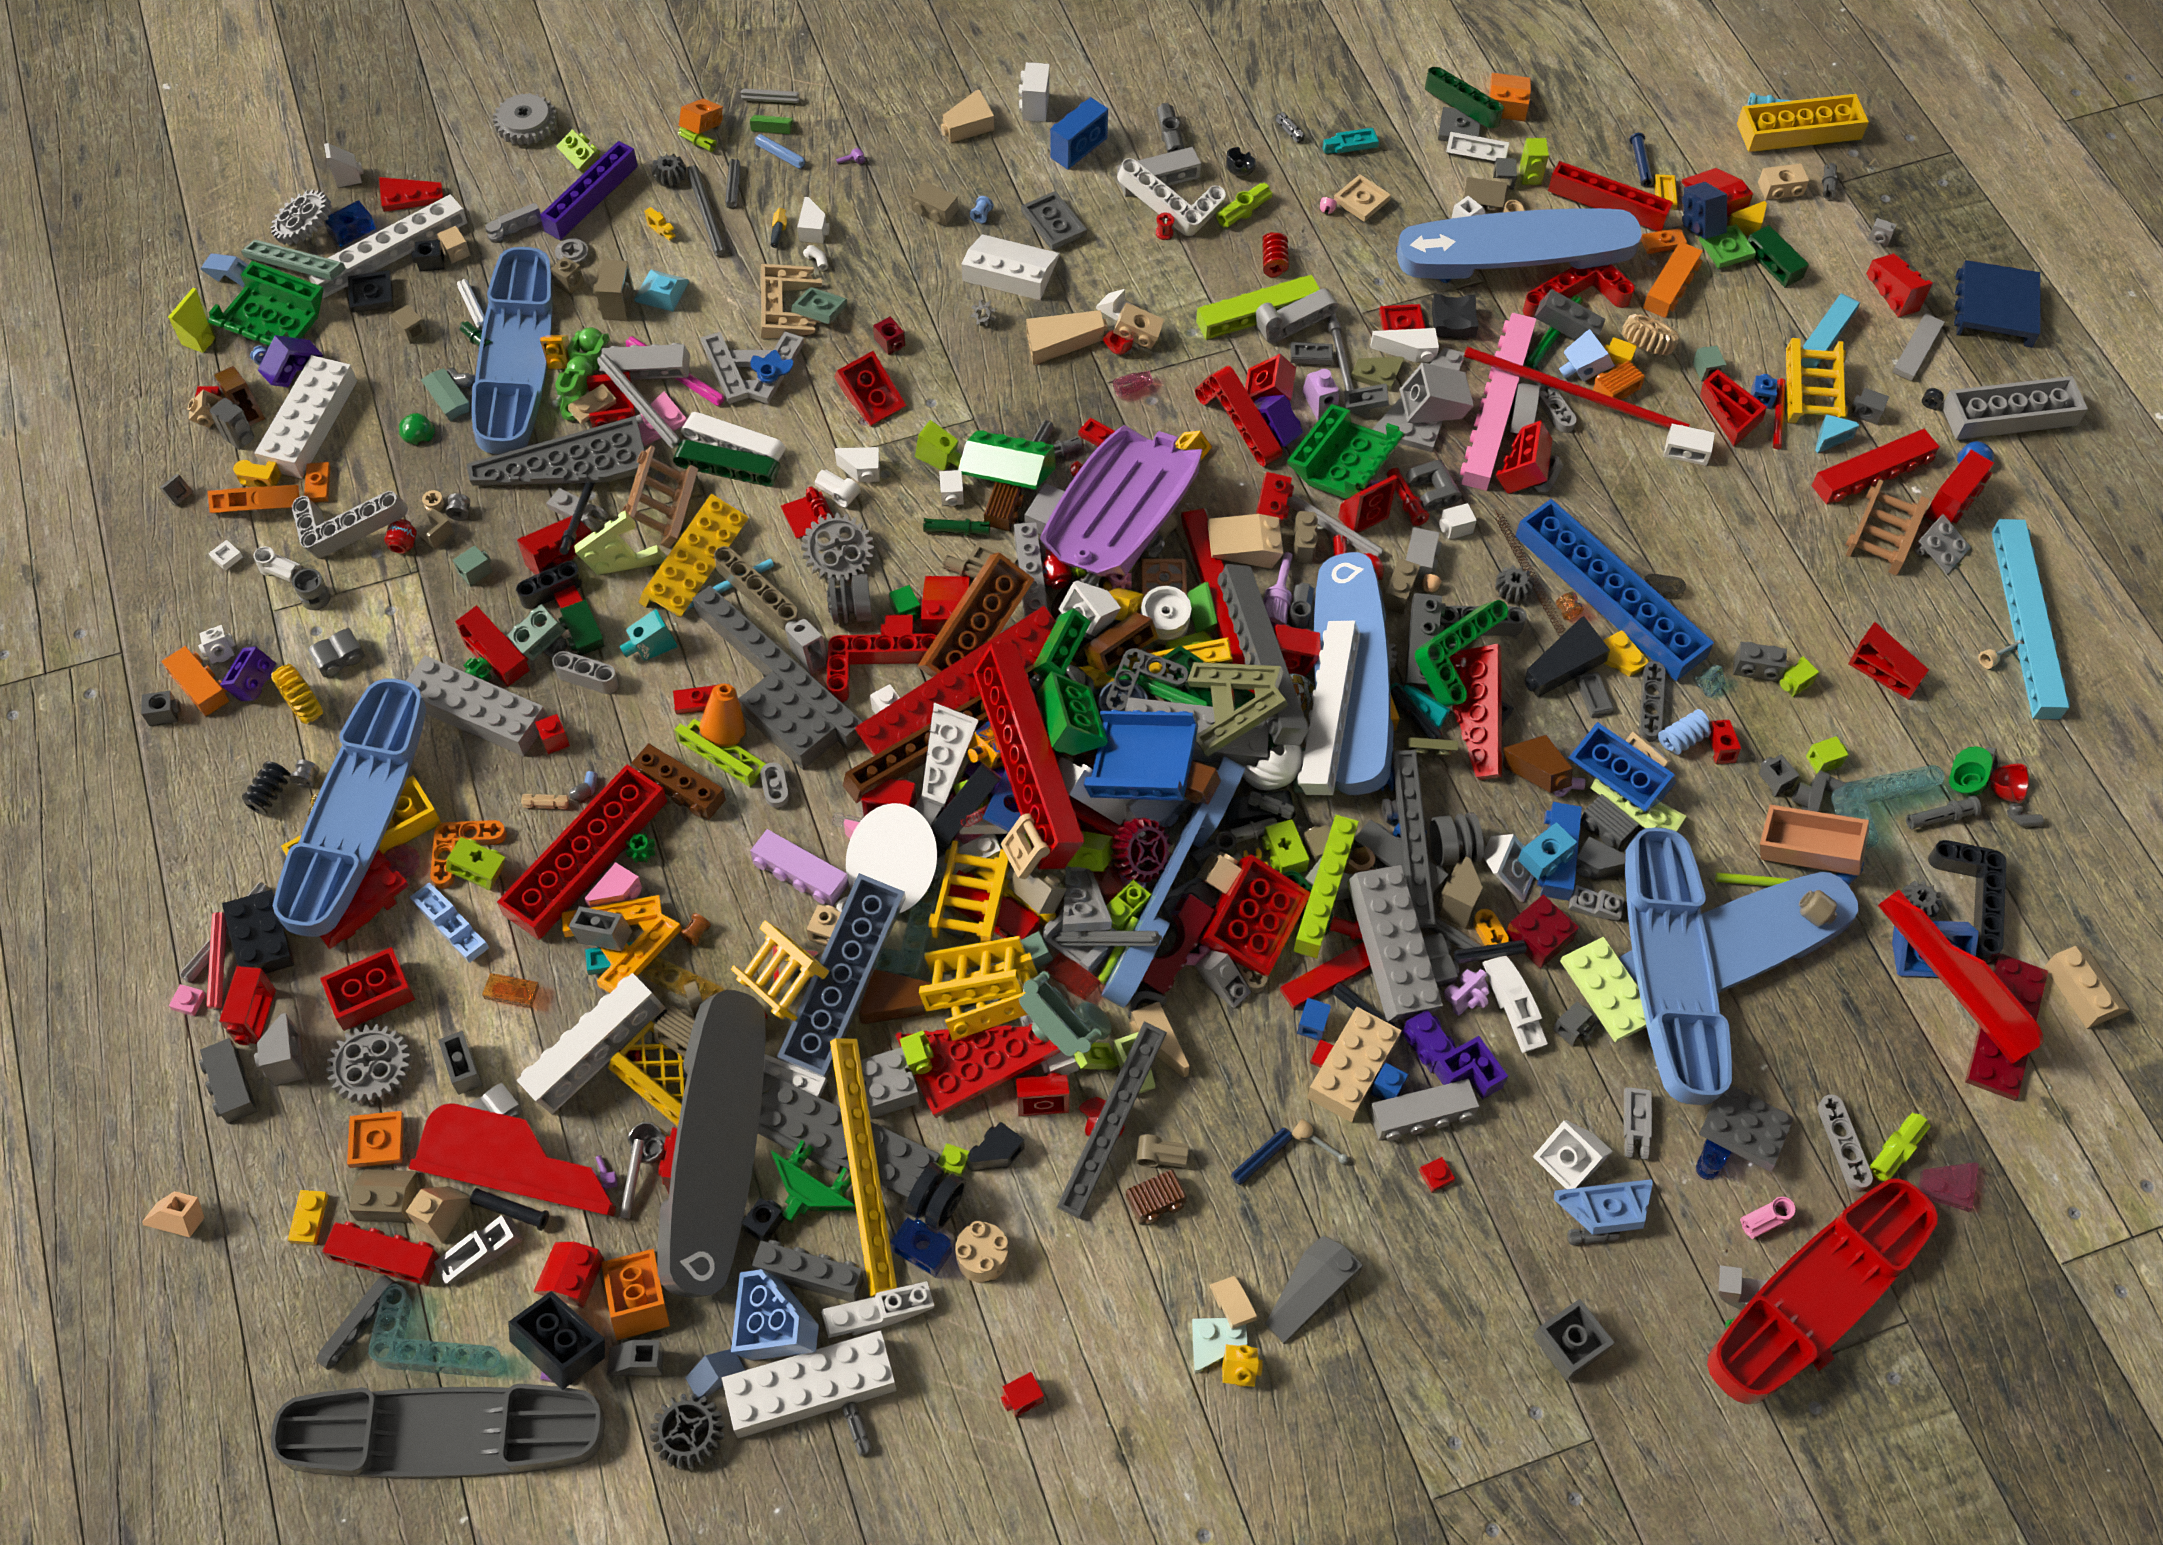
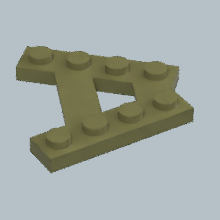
M1194 662L1187 680L1189 686L1211 688L1215 723L1196 736V743L1206 757L1289 706L1278 690L1283 675L1281 666ZM1233 689L1255 690V698L1236 709Z

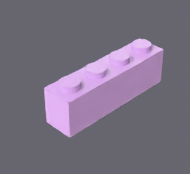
M768 829L750 850L753 864L757 868L772 872L778 880L788 881L796 890L811 894L821 904L826 903L833 906L849 885L845 872Z

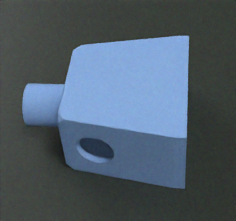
M1589 329L1564 351L1568 363L1560 367L1559 370L1565 379L1577 373L1582 381H1586L1612 368L1614 364L1607 351Z

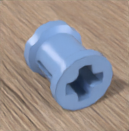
M979 196L976 200L975 208L970 211L971 219L977 223H985L988 212L994 207L992 200L986 196Z

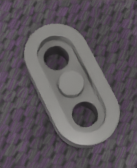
M768 763L762 767L760 772L765 800L771 807H782L789 800L784 769L778 763ZM771 776H777L775 779H770Z

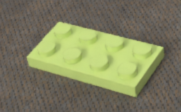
M1604 937L1561 958L1560 962L1615 1043L1647 1027L1639 988Z

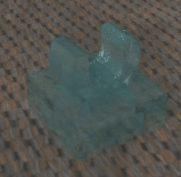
M1715 664L1709 670H1702L1703 675L1701 677H1695L1697 686L1703 687L1704 695L1711 698L1726 685L1722 667Z

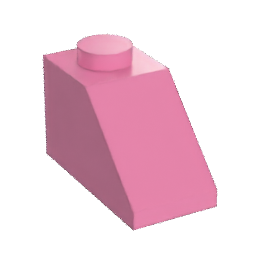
M615 862L585 897L588 908L636 899L642 888L639 877Z

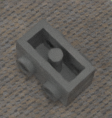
M1740 642L1734 655L1733 675L1779 682L1786 669L1787 649L1774 645L1767 646L1753 642Z

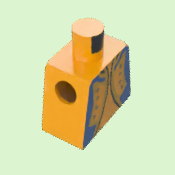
M988 721L973 734L968 746L967 756L971 762L980 760L989 768L995 769L1004 766L990 722Z

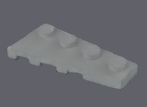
M1066 866L1065 888L1067 890L1064 894L1063 932L1111 929L1112 920L1093 872L1086 868Z

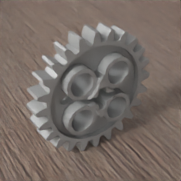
M312 189L309 193L305 191L302 196L299 193L296 199L291 198L290 203H285V208L279 209L280 214L274 216L276 219L271 222L273 224L270 227L271 233L283 245L286 243L291 245L293 242L297 244L300 239L304 241L307 235L311 237L313 231L317 232L318 227L324 225L322 222L328 219L326 215L331 213L329 210L332 208L331 201L323 191L317 190L315 192Z
M838 512L835 518H832L829 513L826 520L820 516L818 518L819 524L812 521V529L806 528L805 533L807 536L802 538V542L805 544L801 545V550L806 551L803 553L802 558L809 559L806 562V567L813 566L811 573L820 572L819 579L827 576L828 583L829 578L834 577L837 584H839L841 576L848 583L849 576L857 575V572L864 574L865 570L863 567L869 568V561L873 558L871 552L874 551V546L870 545L873 537H867L869 529L862 531L864 523L856 525V517L849 521L848 514H845L842 519ZM848 533L851 537L845 539L842 538L840 534ZM824 537L827 538L829 542L823 544L818 539ZM854 553L857 558L850 559L846 554ZM833 558L835 563L828 564L825 562V559Z
M378 1024L374 1026L373 1030H370L368 1025H365L363 1032L354 1028L355 1035L350 1036L348 1033H345L347 1040L345 1042L337 1041L340 1048L330 1050L335 1057L327 1058L328 1063L331 1065L326 1068L328 1074L331 1075L328 1077V1080L333 1084L332 1087L335 1092H339L343 1099L348 1096V1100L351 1103L358 1099V1102L363 1105L366 1099H368L371 1104H374L375 1097L385 1101V1093L394 1096L392 1089L394 1087L401 1089L402 1086L399 1081L408 1080L404 1071L412 1069L408 1062L412 1061V1057L408 1054L411 1050L404 1038L399 1037L396 1030L391 1032L388 1026H385L382 1031ZM381 1048H386L384 1052L377 1054ZM361 1052L356 1058H351L355 1053ZM382 1071H387L384 1076L378 1077ZM362 1075L359 1080L353 1081L356 1076Z

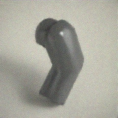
M455 368L447 370V373L458 388L473 386L476 376L474 374H459Z
M2010 804L2007 815L2022 827L2043 825L2044 820L2041 814L2026 815L2022 812L2023 807L2020 804Z

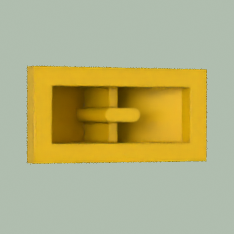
M1766 201L1732 213L1727 226L1737 224L1742 233L1748 236L1760 230L1767 206Z

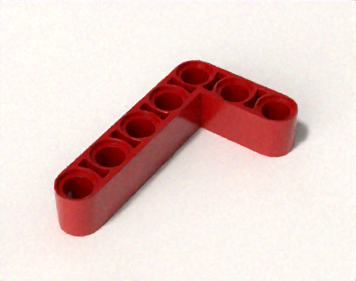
M1612 264L1584 269L1571 267L1527 293L1522 311L1525 316L1534 318L1540 301L1551 289L1570 299L1592 285L1613 305L1625 308L1630 304L1635 287Z
M1227 365L1211 374L1195 388V395L1203 405L1216 398L1220 400L1260 466L1264 467L1282 456V449L1231 366Z
M874 634L833 636L828 642V691L841 703L845 702L849 698L850 665L918 664L937 635Z

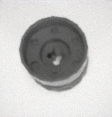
M867 574L852 575L851 586H846L843 576L840 577L841 587H836L834 577L829 578L827 602L833 624L839 625V614H844L845 624H849L850 613L855 614L857 623L871 622L872 613Z
M1474 812L1466 813L1465 816L1457 814L1454 822L1449 815L1431 819L1430 841L1437 865L1441 867L1456 865L1459 857L1462 862L1465 857L1470 858L1473 863L1482 861L1484 852L1483 834L1479 819Z

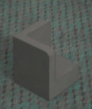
M1496 158L1493 178L1509 179L1510 190H1514L1517 179L1516 159Z

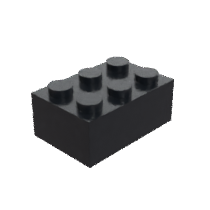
M272 889L222 903L238 966L261 968L265 974L295 965L285 927L274 912L273 902L275 894Z
M552 1291L508 1322L509 1342L562 1390L605 1359V1338Z

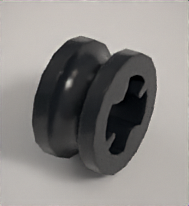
M1936 388L1927 389L1922 398V404L1929 409L1939 408L1944 399L1943 392Z

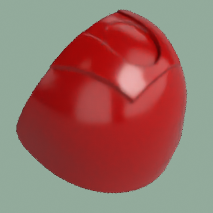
M2010 764L1996 769L1990 777V786L1993 792L2006 801L2022 803L2029 787L2027 766L2024 764Z

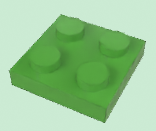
M1737 224L1727 226V233L1707 239L1701 236L1699 238L1700 243L1718 269L1753 259L1756 255V251Z

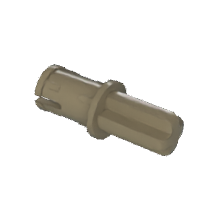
M950 555L945 556L942 568L959 573L960 576L967 575L975 578L981 570V567L970 564L967 559L964 561Z

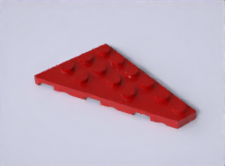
M1033 1024L1024 1027H1012V1025L994 1026L954 1041L948 1029L936 1030L934 1032L924 1031L930 1041V1047L934 1055L930 1059L933 1068L927 1073L915 1074L914 1076L934 1117L938 1118L1062 1051L1051 1040L1048 1042L1040 1040L1032 1030ZM902 1032L895 1034L900 1047L902 1046L899 1039L914 1033L902 1034Z

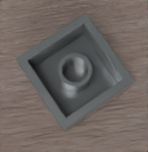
M1578 1299L1539 1326L1532 1336L1566 1381L1602 1357L1614 1345V1341L1581 1299Z

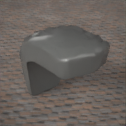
M1152 990L1137 991L1131 998L1128 1018L1131 1019V1012L1135 1011L1141 1003L1154 1004L1160 1002L1161 1007H1164L1168 1000L1167 997Z

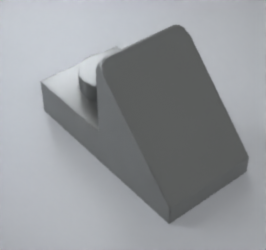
M1387 383L1344 391L1346 409L1367 419H1371L1370 409L1390 405Z

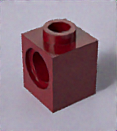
M891 316L873 325L874 339L888 355L905 346L904 331Z

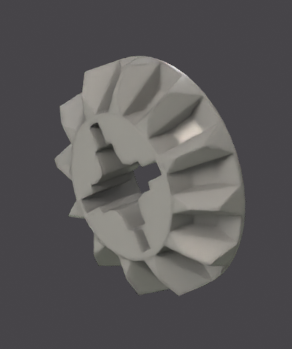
M566 239L560 242L555 249L557 260L565 256L577 264L580 261H586V256L589 255L586 243L580 239ZM574 249L575 252L570 256L569 254Z

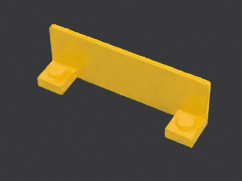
M711 493L643 590L638 603L647 607L650 601L656 602L678 617H682L693 601L692 598L697 595L715 569V551L719 547H730L747 522L748 516Z

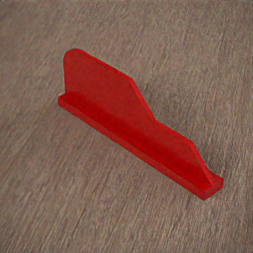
M1900 889L1878 904V907L2011 1064L2043 1044L2044 1036L2037 1022L1985 961L1953 946L1926 913L1912 905Z
M444 1104L436 1108L429 1115L424 1126L416 1157L411 1159L408 1168L613 1217L616 1206L611 1202L593 1168L548 1158L527 1120L464 1105Z

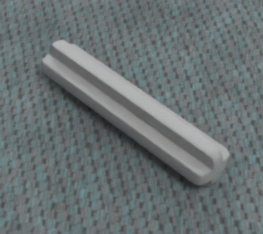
M743 89L741 91V98L747 101L798 103L799 93L793 91Z

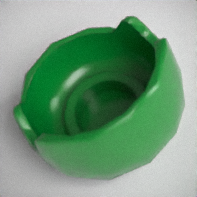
M420 413L409 414L399 423V435L407 443L418 445L423 440L429 442L435 434V426L425 415Z

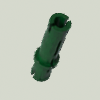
M924 518L925 523H923V532L989 536V530H991L990 521H971L969 518H966V520Z

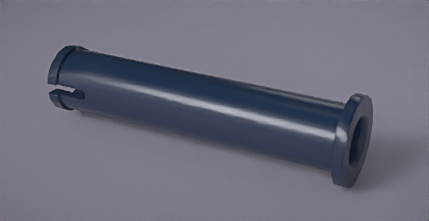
M1639 132L1634 133L1630 136L1629 142L1633 146L1641 186L1646 187V181L1647 187L1653 185L1654 179L1644 143L1645 135Z

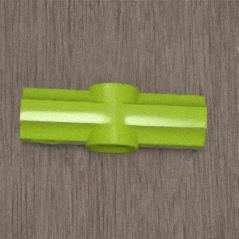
M1264 182L1248 192H1239L1233 202L1216 212L1219 224L1225 228L1241 218H1249L1255 208L1272 198V191L1269 185Z
M1912 1112L1902 1123L1899 1130L1894 1131L1882 1146L1883 1150L1869 1166L1874 1178L1884 1182L1892 1178L1899 1166L1904 1164L1918 1147L1916 1146L1917 1143L1931 1127L1928 1119L1921 1114Z

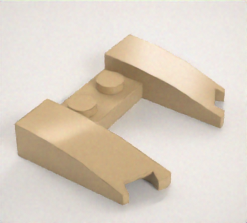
M761 264V338H781L784 332L798 336L815 333L816 328L814 326L817 322L821 323L820 321L796 313L783 312L782 291L822 287L821 278L813 279L811 276L814 272L813 267Z

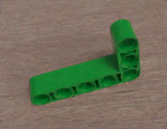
M1496 600L1481 605L1416 650V663L1439 703L1449 707L1461 704L1466 700L1467 691L1449 657L1507 617L1508 606L1504 601Z

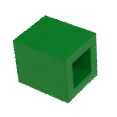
M910 585L889 592L890 606L895 615H913V622L921 618L920 603Z

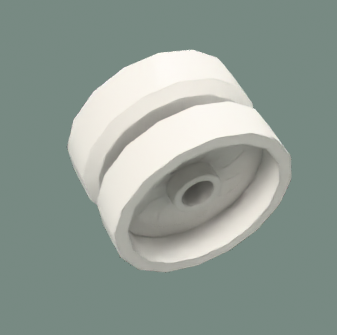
M1171 586L1156 587L1143 598L1141 614L1153 619L1158 638L1153 641L1154 643L1166 645L1167 641L1184 637L1188 631L1192 608L1186 594L1178 588Z

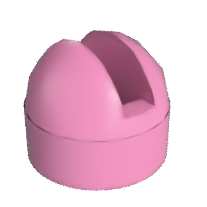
M1326 197L1321 198V211L1324 213L1325 210H1328V214L1333 213L1337 201Z

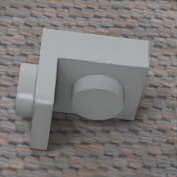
M1877 218L1868 240L1888 246L1896 224Z

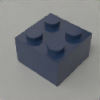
M1707 182L1685 187L1684 196L1682 197L1684 205L1683 226L1704 239L1727 233V194Z

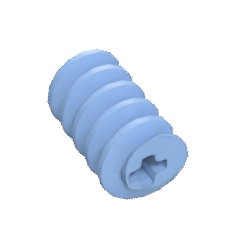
M1697 709L1673 723L1672 726H1668L1665 730L1660 731L1658 739L1666 750L1679 755L1682 753V750L1685 751L1689 749V746H1694L1696 742H1700L1704 737L1710 736L1709 719L1702 710Z

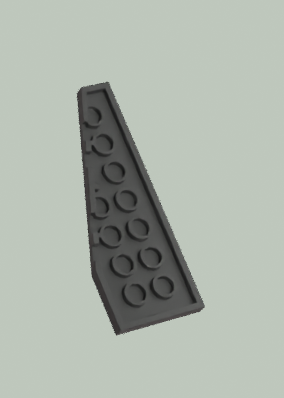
M636 416L466 465L472 486L610 482L635 475L639 467L637 459L640 453L645 451L638 421Z

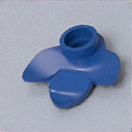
M773 350L764 358L753 355L750 365L757 372V377L761 382L772 383L777 380L778 376L786 375L793 367V360H782L778 351Z

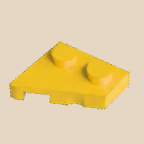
M1622 630L1603 640L1610 649L1608 660L1604 664L1611 668H1617L1621 673L1629 677L1644 670L1645 665L1649 662Z

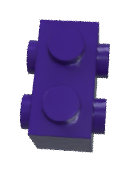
M258 647L243 648L220 685L239 701L255 700L261 694V688L264 683L272 676V670L277 663Z
M1428 1009L1406 1021L1403 1030L1406 1041L1414 1048L1420 1061L1428 1068L1430 1073L1434 1072L1433 1069L1437 1059L1456 1048L1454 1041L1450 1036L1445 1035L1438 1018L1434 1015L1432 1016Z

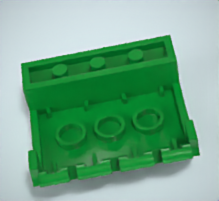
M251 261L240 274L245 285L243 290L224 312H222L219 305L215 304L209 311L208 323L224 327L226 330L242 334L244 337L260 341V343L270 346L275 335L302 339L318 319L324 289L322 286Z
M1331 404L1287 460V463L1307 485L1347 499L1367 487L1373 479V475H1376L1384 461L1388 459L1395 446L1400 443L1405 434L1400 431L1398 426L1390 423L1386 425V434L1352 423L1350 410Z

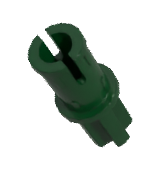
M468 321L461 322L459 330L469 338L472 344L475 343L479 347L482 330L475 328ZM485 338L484 347L492 343V341Z

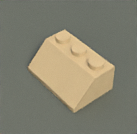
M2073 946L2056 953L2044 966L2086 1029L2127 1013L2130 1010L2087 948Z

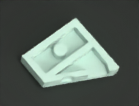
M1227 1318L1192 1319L1194 1373H1199L1203 1371V1368L1223 1360L1226 1344L1247 1345L1246 1324L1231 1329Z

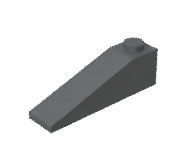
M1322 1236L1302 1255L1265 1325L1284 1344L1360 1275L1363 1265L1345 1246Z

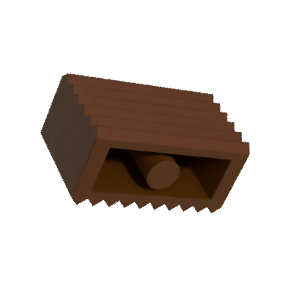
M996 482L984 513V522L990 521L991 527L1010 531L1012 524L1017 523L1018 507L1022 508L1025 496L1022 494L1021 486Z
M1173 1169L1126 1190V1200L1139 1224L1143 1222L1151 1224L1159 1220L1160 1215L1169 1211L1173 1214L1183 1209V1204L1186 1203L1187 1195Z

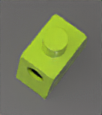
M931 420L918 434L915 458L942 471L946 470L950 463L959 467L962 454L957 452L958 439Z

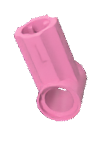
M1777 1197L1772 1203L1740 1219L1742 1228L1746 1235L1754 1239L1776 1227L1784 1226L1793 1217L1795 1205L1787 1197ZM1775 1207L1782 1208L1786 1216L1778 1215Z

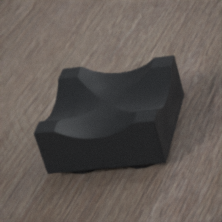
M1434 294L1432 316L1433 328L1436 330L1437 337L1476 338L1479 327L1476 315V295L1447 297L1442 294Z

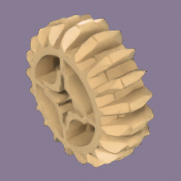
M1641 314L1630 315L1625 321L1621 332L1623 337L1634 346L1659 355L1672 354L1680 337L1667 324Z

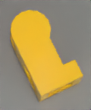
M241 460L233 467L239 483L249 487L276 486L282 475L277 463L268 461L265 466L252 464L248 460Z

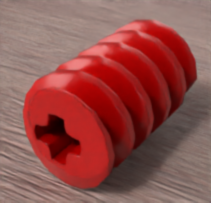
M1270 232L1263 235L1262 238L1263 272L1266 276L1274 278L1280 276L1289 268L1288 238L1282 233Z

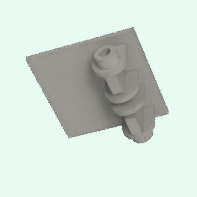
M1943 514L1919 540L1915 552L1920 556L1929 553L1944 573L1948 574L1971 547Z

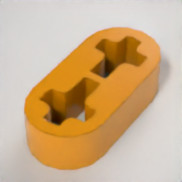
M1481 909L1476 913L1473 925L1485 946L1498 944L1497 942L1492 943L1493 936L1496 940H1501V943L1508 942V935L1493 911ZM1481 918H1484V920H1490L1488 926L1485 922H1480Z

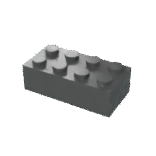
M773 671L738 698L744 717L802 770L838 742L835 727Z

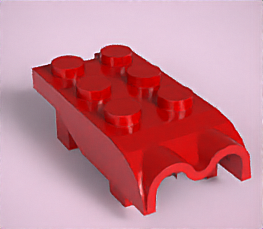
M380 850L376 852L365 877L336 927L327 934L320 936L329 950L342 940H348L356 934L355 931L369 922L383 906L388 911L396 905L397 902L394 897L409 886L398 871L392 873L388 868L391 866L389 860Z

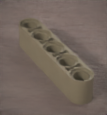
M723 546L715 551L714 559L718 573L776 625L785 630L788 622H798L797 607L734 550ZM754 587L760 588L758 590H753ZM775 601L776 603L769 604L768 602ZM786 615L792 616L790 618H784V616Z

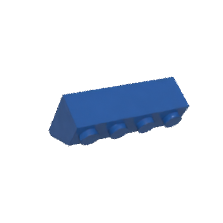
M1599 722L1593 726L1568 758L1645 813L1661 802L1676 784L1674 773Z

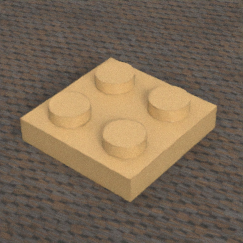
M1359 174L1334 195V200L1337 201L1338 205L1365 222L1390 201L1391 194Z

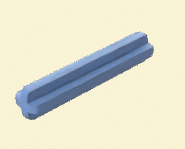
M759 134L755 138L756 145L793 166L801 169L805 165V158L768 137Z

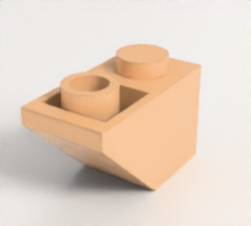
M174 1191L158 1201L142 1223L148 1227L190 1238L205 1217L198 1197Z

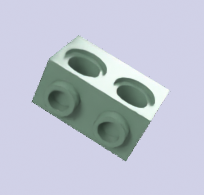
M541 604L538 608L533 609L526 619L515 625L507 636L526 657L533 661L559 638L566 629Z

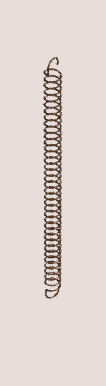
M1500 527L1501 531H1506L1502 533L1506 537L1511 550H1513L1512 547L1517 548L1514 546L1517 543H1512L1514 540H1517L1515 539L1516 536H1513L1514 533H1507L1508 531L1505 530V527ZM1521 546L1518 549L1521 550L1520 552L1523 554L1520 556H1516L1518 563H1520L1519 560H1526V555H1524V552H1522L1523 549H1520ZM1527 559L1525 562L1528 563V566H1530L1527 569L1531 570L1530 572L1533 573V568H1531L1532 565H1529L1530 562H1527ZM1536 588L1534 589V592L1536 593V595H1537V593H1540V592L1543 593L1542 591H1539V592L1537 591V592H1536V591H1535ZM1540 594L1537 595V596H1538V599H1540V600H1541V599L1546 600V599H1545L1546 597H1544V598H1542V597L1539 598V596H1542V595H1540ZM1542 605L1548 616H1559L1555 615L1556 613H1550L1551 609L1548 608L1549 606ZM1553 625L1556 632L1557 629L1566 630V628H1563L1564 625Z

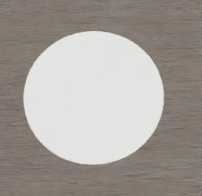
M903 804L883 805L867 814L854 830L847 849L846 873L850 888L852 889L858 874L861 873L905 891L906 899L900 913L914 906L929 888L936 869V841L929 823L917 810Z

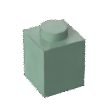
M1717 345L1697 349L1692 362L1701 382L1705 381L1717 369L1723 373L1726 367V363Z
M475 545L453 559L457 573L470 587L492 572L490 566L491 558L484 550L481 552Z
M1039 931L1021 940L1026 954H1031L1036 969L1054 960Z

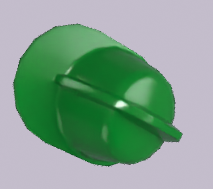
M1974 746L1958 753L1953 761L1949 776L1951 788L1966 797L1970 795L1977 796L1983 793L1988 786L1993 758L1990 752L1985 748Z

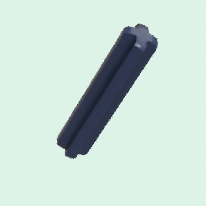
M1285 1127L1279 1130L1232 1172L1231 1178L1238 1185L1243 1184L1292 1140V1133Z

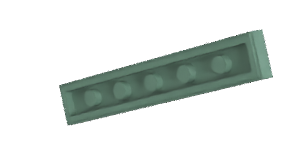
M253 240L241 251L246 258L328 280L335 279L346 269L343 262L259 240Z

